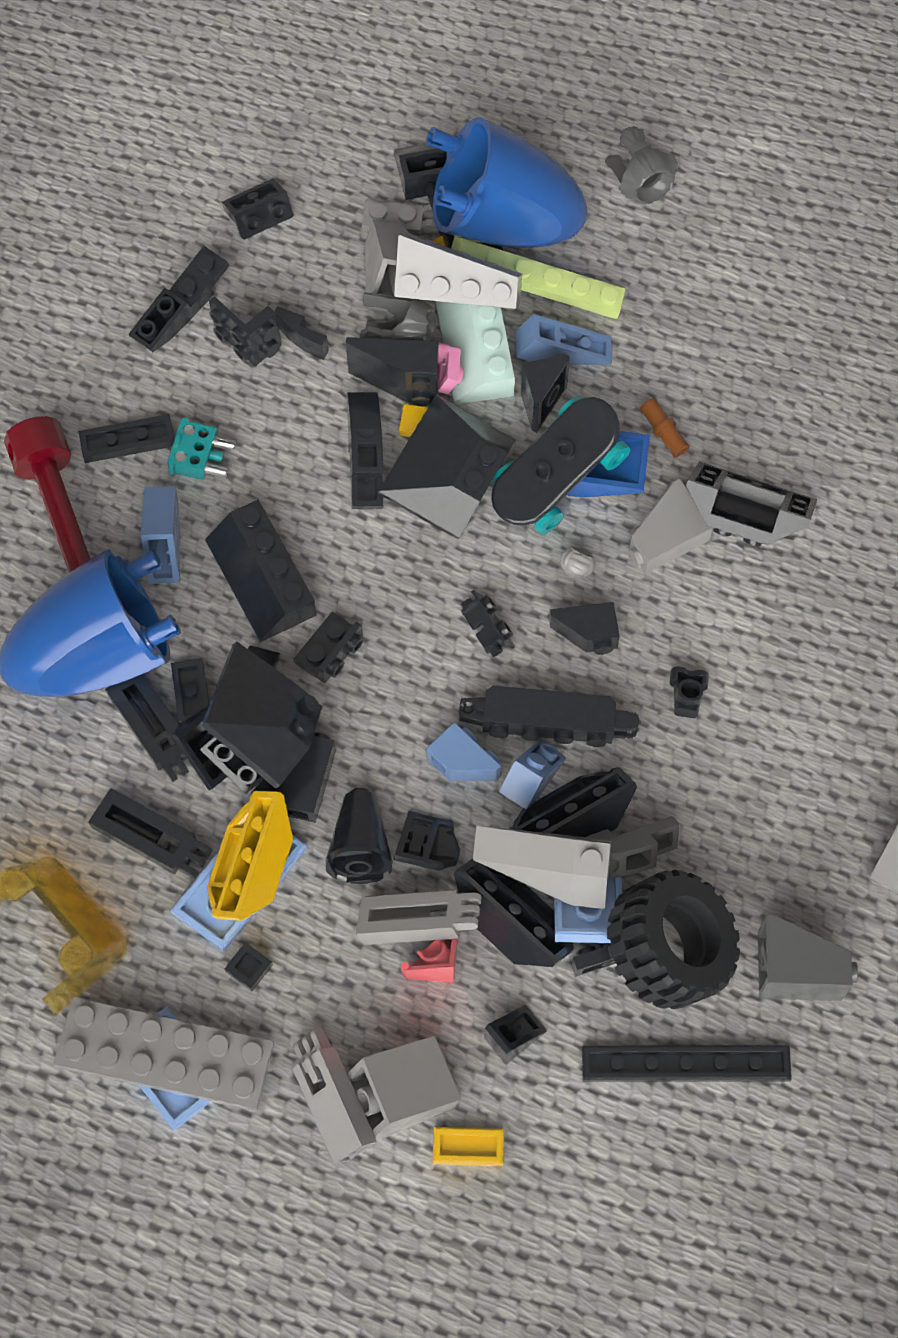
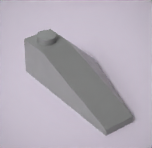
M476 826L473 860L569 905L605 909L612 840Z

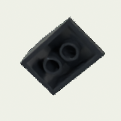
M346 337L349 374L417 406L431 404L435 395H438L439 341Z

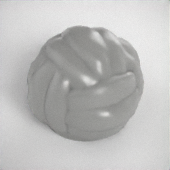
M572 546L562 553L560 565L563 568V572L569 578L581 579L593 572L595 560L588 552Z

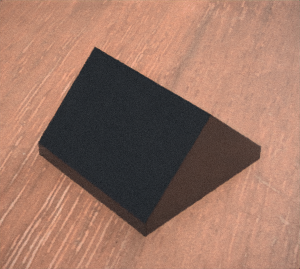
M565 354L522 363L521 397L531 430L536 433L567 388L570 357Z
M207 706L178 724L172 737L207 789L212 790L228 776L200 750L201 745L210 734L201 726L209 707Z

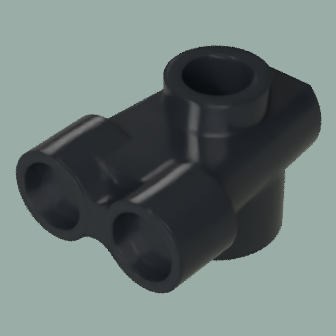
M680 666L671 669L669 683L674 687V714L676 716L693 719L698 716L703 691L708 689V672L704 670L689 671Z

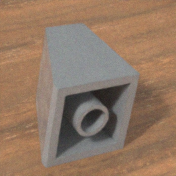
M435 1035L363 1057L347 1073L377 1141L445 1113L462 1100L459 1085L449 1071L445 1052L438 1045Z

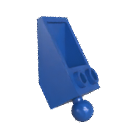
M620 431L617 442L624 441L631 449L627 458L612 470H607L600 462L566 496L587 498L643 493L650 435Z

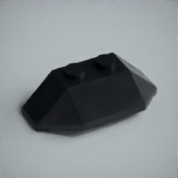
M620 767L612 768L609 772H595L579 776L535 801L529 808H523L515 819L513 826L509 829L587 837L606 829L611 832L618 828L637 789L636 783Z
M473 858L455 871L454 877L459 894L478 893L481 895V904L477 905L480 907V913L478 917H475L479 920L477 930L513 964L554 967L573 951L574 945L572 942H555L554 910L526 884L473 860Z

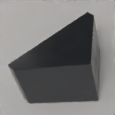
M524 1005L489 1023L485 1027L484 1039L506 1065L544 1035L547 1030L529 1008Z

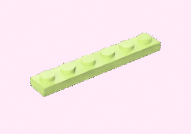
M454 237L451 249L523 273L521 287L523 291L617 319L620 314L625 288L474 241Z

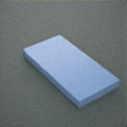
M293 836V842L280 881L307 848V845L295 836ZM217 853L171 909V912L225 952L254 914L243 921L216 919L212 916V906L209 902L207 885L218 855Z

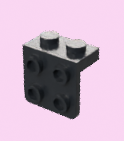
M212 297L209 300L211 309L209 314L214 323V334L222 343L228 341L233 346L235 354L242 361L248 360L256 367L265 358H271L279 351L282 344L277 314L269 306L245 324L216 297Z

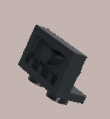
M274 178L222 201L224 211L236 224L239 236L243 240L294 216L287 192Z
M332 611L294 657V663L325 684L330 677L335 678L344 667V659L350 652L352 654L356 653L364 641L362 625L358 622L352 625Z

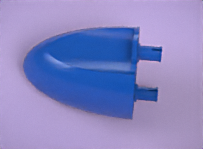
M475 118L469 121L455 135L441 131L436 127H432L428 132L426 145L447 152V160L444 167L439 171L433 197V219L439 231L462 239L489 245L513 248H538L569 240L583 228L587 219V205L581 189L558 162L528 140L484 118Z
M107 549L68 573L38 597L13 625L1 647L0 675L6 685L20 693L38 697L78 695L114 686L170 661L168 639L181 634L180 627L172 615L160 621L151 600L139 582V579L163 567L155 551L152 549L143 556L128 562L124 561L120 556L115 557L111 550Z

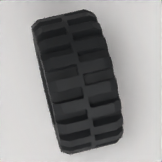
M683 870L662 871L625 889V892L620 894L615 900L614 908L611 909L608 917V922L611 923L607 927V939L611 942L608 951L610 958L614 957L617 964L614 967L619 976L623 975L626 980L624 984L630 991H637L640 999L647 1003L653 1002L654 1006L663 1009L683 1008L716 995L717 992L723 990L729 984L730 978H733L737 968L735 962L740 957V948H737V942L740 940L739 930L734 928L733 923L736 920L733 913L728 912L725 906L727 902L722 895L718 896L714 892L716 888L709 882L702 883L701 877L692 873L687 874ZM663 917L674 926L680 936L684 950V961H681L674 954L667 943L663 930Z

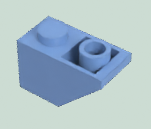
M453 723L426 748L427 760L449 781H496L501 776V761L497 755L490 749H482L476 743L477 738L465 727L461 729L456 723Z
M539 740L515 760L499 792L523 808H529L540 797L566 760V757L560 754L553 745Z

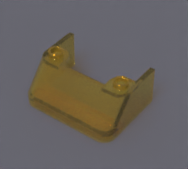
M43 857L8 867L0 872V904L4 900L18 901L33 891L72 935L73 938L62 947L59 953V963L68 974V977L42 998L52 1013L57 1016L71 1004L73 997L78 998L126 956L128 942L123 933L64 866L53 857Z

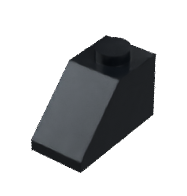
M614 602L550 609V628L586 653L594 652L597 655H604L612 652L613 649H618L620 635Z

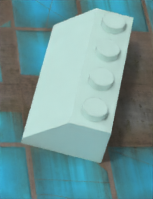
M435 301L443 343L461 349L460 366L463 367V377L459 385L456 384L452 390L454 405L514 396L515 377L501 307Z

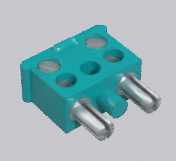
M184 417L180 421L168 458V472L171 476L178 474L201 480L205 479L206 473L225 478L228 468L212 464L210 460L222 462L224 452L214 450V447L234 451L236 441L218 437L217 428L191 422Z

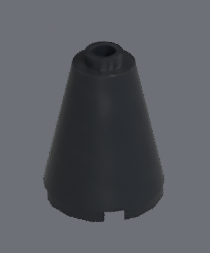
M355 788L345 794L325 860L326 872L334 879H337V874L347 877L346 883L368 884L378 882L383 879L385 872L388 871L389 874L392 872L393 861L377 797L366 788Z

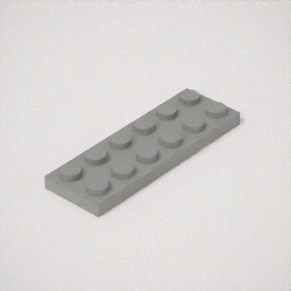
M73 997L53 1064L58 1068L258 1111L274 1048V1041Z

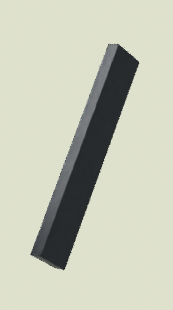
M789 1045L582 1046V1082H790L792 1080Z

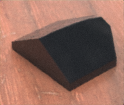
M408 811L394 860L436 871L456 866L460 848L454 834L452 821Z

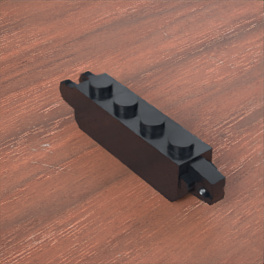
M493 685L486 690L485 697L461 698L459 707V721L483 726V732H487L495 738L519 735L527 741L552 738L560 744L584 741L592 747H603L606 744H612L613 738L633 739L639 731V724H641L638 717L639 714L637 715L636 712L616 710V702L610 696Z

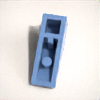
M533 314L515 331L516 357L520 359L536 361L565 354L570 357L569 365H610L612 363L611 336Z

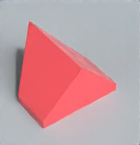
M458 939L434 940L427 948L417 952L420 958L409 965L407 962H404L401 965L402 975L406 979L454 983Z

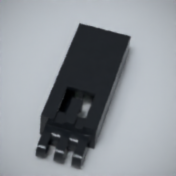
M142 674L106 688L105 691L109 699L158 771L163 768L172 783L178 779L176 772L172 769L173 767L177 766L183 775L187 774L189 770L183 762L187 758L172 737L178 723L145 675ZM167 731L175 745L171 746L165 737L159 741L165 750L163 751L154 738Z
M112 788L109 789L88 821L90 827L167 871L173 874L180 871L193 879L197 877L199 872L189 866L190 862L201 868L206 863L203 858L196 855L197 851L206 856H210L213 852L209 846L198 841L194 833ZM163 833L181 842L178 847L172 845L169 841L165 842L163 848L156 844Z

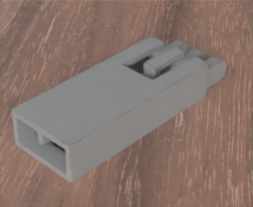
M457 890L361 897L356 935L363 945L459 939L460 930H474L478 928L479 920L475 917H478L480 913V907L477 905L481 904V895L478 893L459 894ZM447 911V914L441 916L439 912ZM431 912H437L435 917H430Z
M316 1027L311 1033H308L294 1044V1050L300 1064L292 1069L334 1164L351 1160L375 1144L377 1140L335 1046L331 1047L324 1030Z

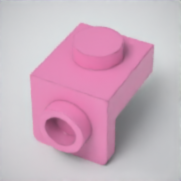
M439 343L437 392L449 395L456 384L459 385L461 383L463 367L460 366L461 349L451 347L446 343Z

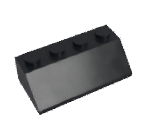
M259 499L230 512L205 539L260 643L317 616L315 600Z

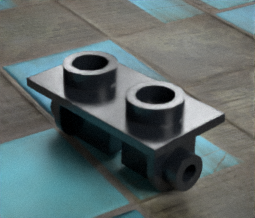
M475 590L471 591L475 599L469 598L461 603V613L472 630H476L481 625H484L485 628L475 635L485 652L495 657L502 653L503 645L514 648L515 645L510 639L513 633L504 620L499 621L494 612L498 609L493 600L487 594L483 596Z

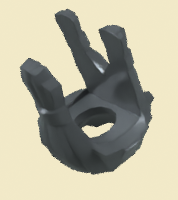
M635 126L623 129L620 142L629 150L632 156L627 169L619 155L611 156L605 160L606 165L611 168L621 184L619 188L621 194L641 204H651L654 201L662 200L666 193L672 189L675 180V174L678 169L675 155L653 149L645 141L643 129Z
M364 292V306L383 308L395 316L388 322L367 320L366 328L360 332V338L433 340L436 323L435 310L428 303L419 299L389 297Z

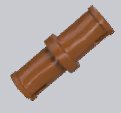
M655 398L646 401L639 410L654 428L653 433L656 438L662 439L674 458L687 452L690 445L676 429L674 419L668 418Z

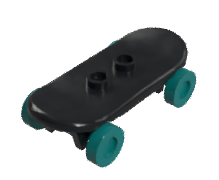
M576 396L569 400L559 411L558 418L515 461L507 463L496 473L492 480L494 486L492 488L491 501L497 515L505 522L516 526H527L535 523L534 528L540 535H546L557 527L562 521L564 513L556 505L600 462L607 470H612L619 466L630 453L631 449L624 441L617 442L620 434V423L613 407L603 399L596 397L582 398L581 396Z

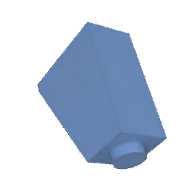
M176 486L148 487L144 489L140 534L143 554L153 549L163 566L161 569L147 575L148 584L180 582V527Z

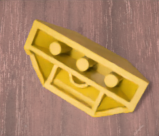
M254 791L249 797L250 801L238 811L228 824L207 885L209 902L212 906V916L216 919L243 921L273 902L293 842L285 799L282 793Z

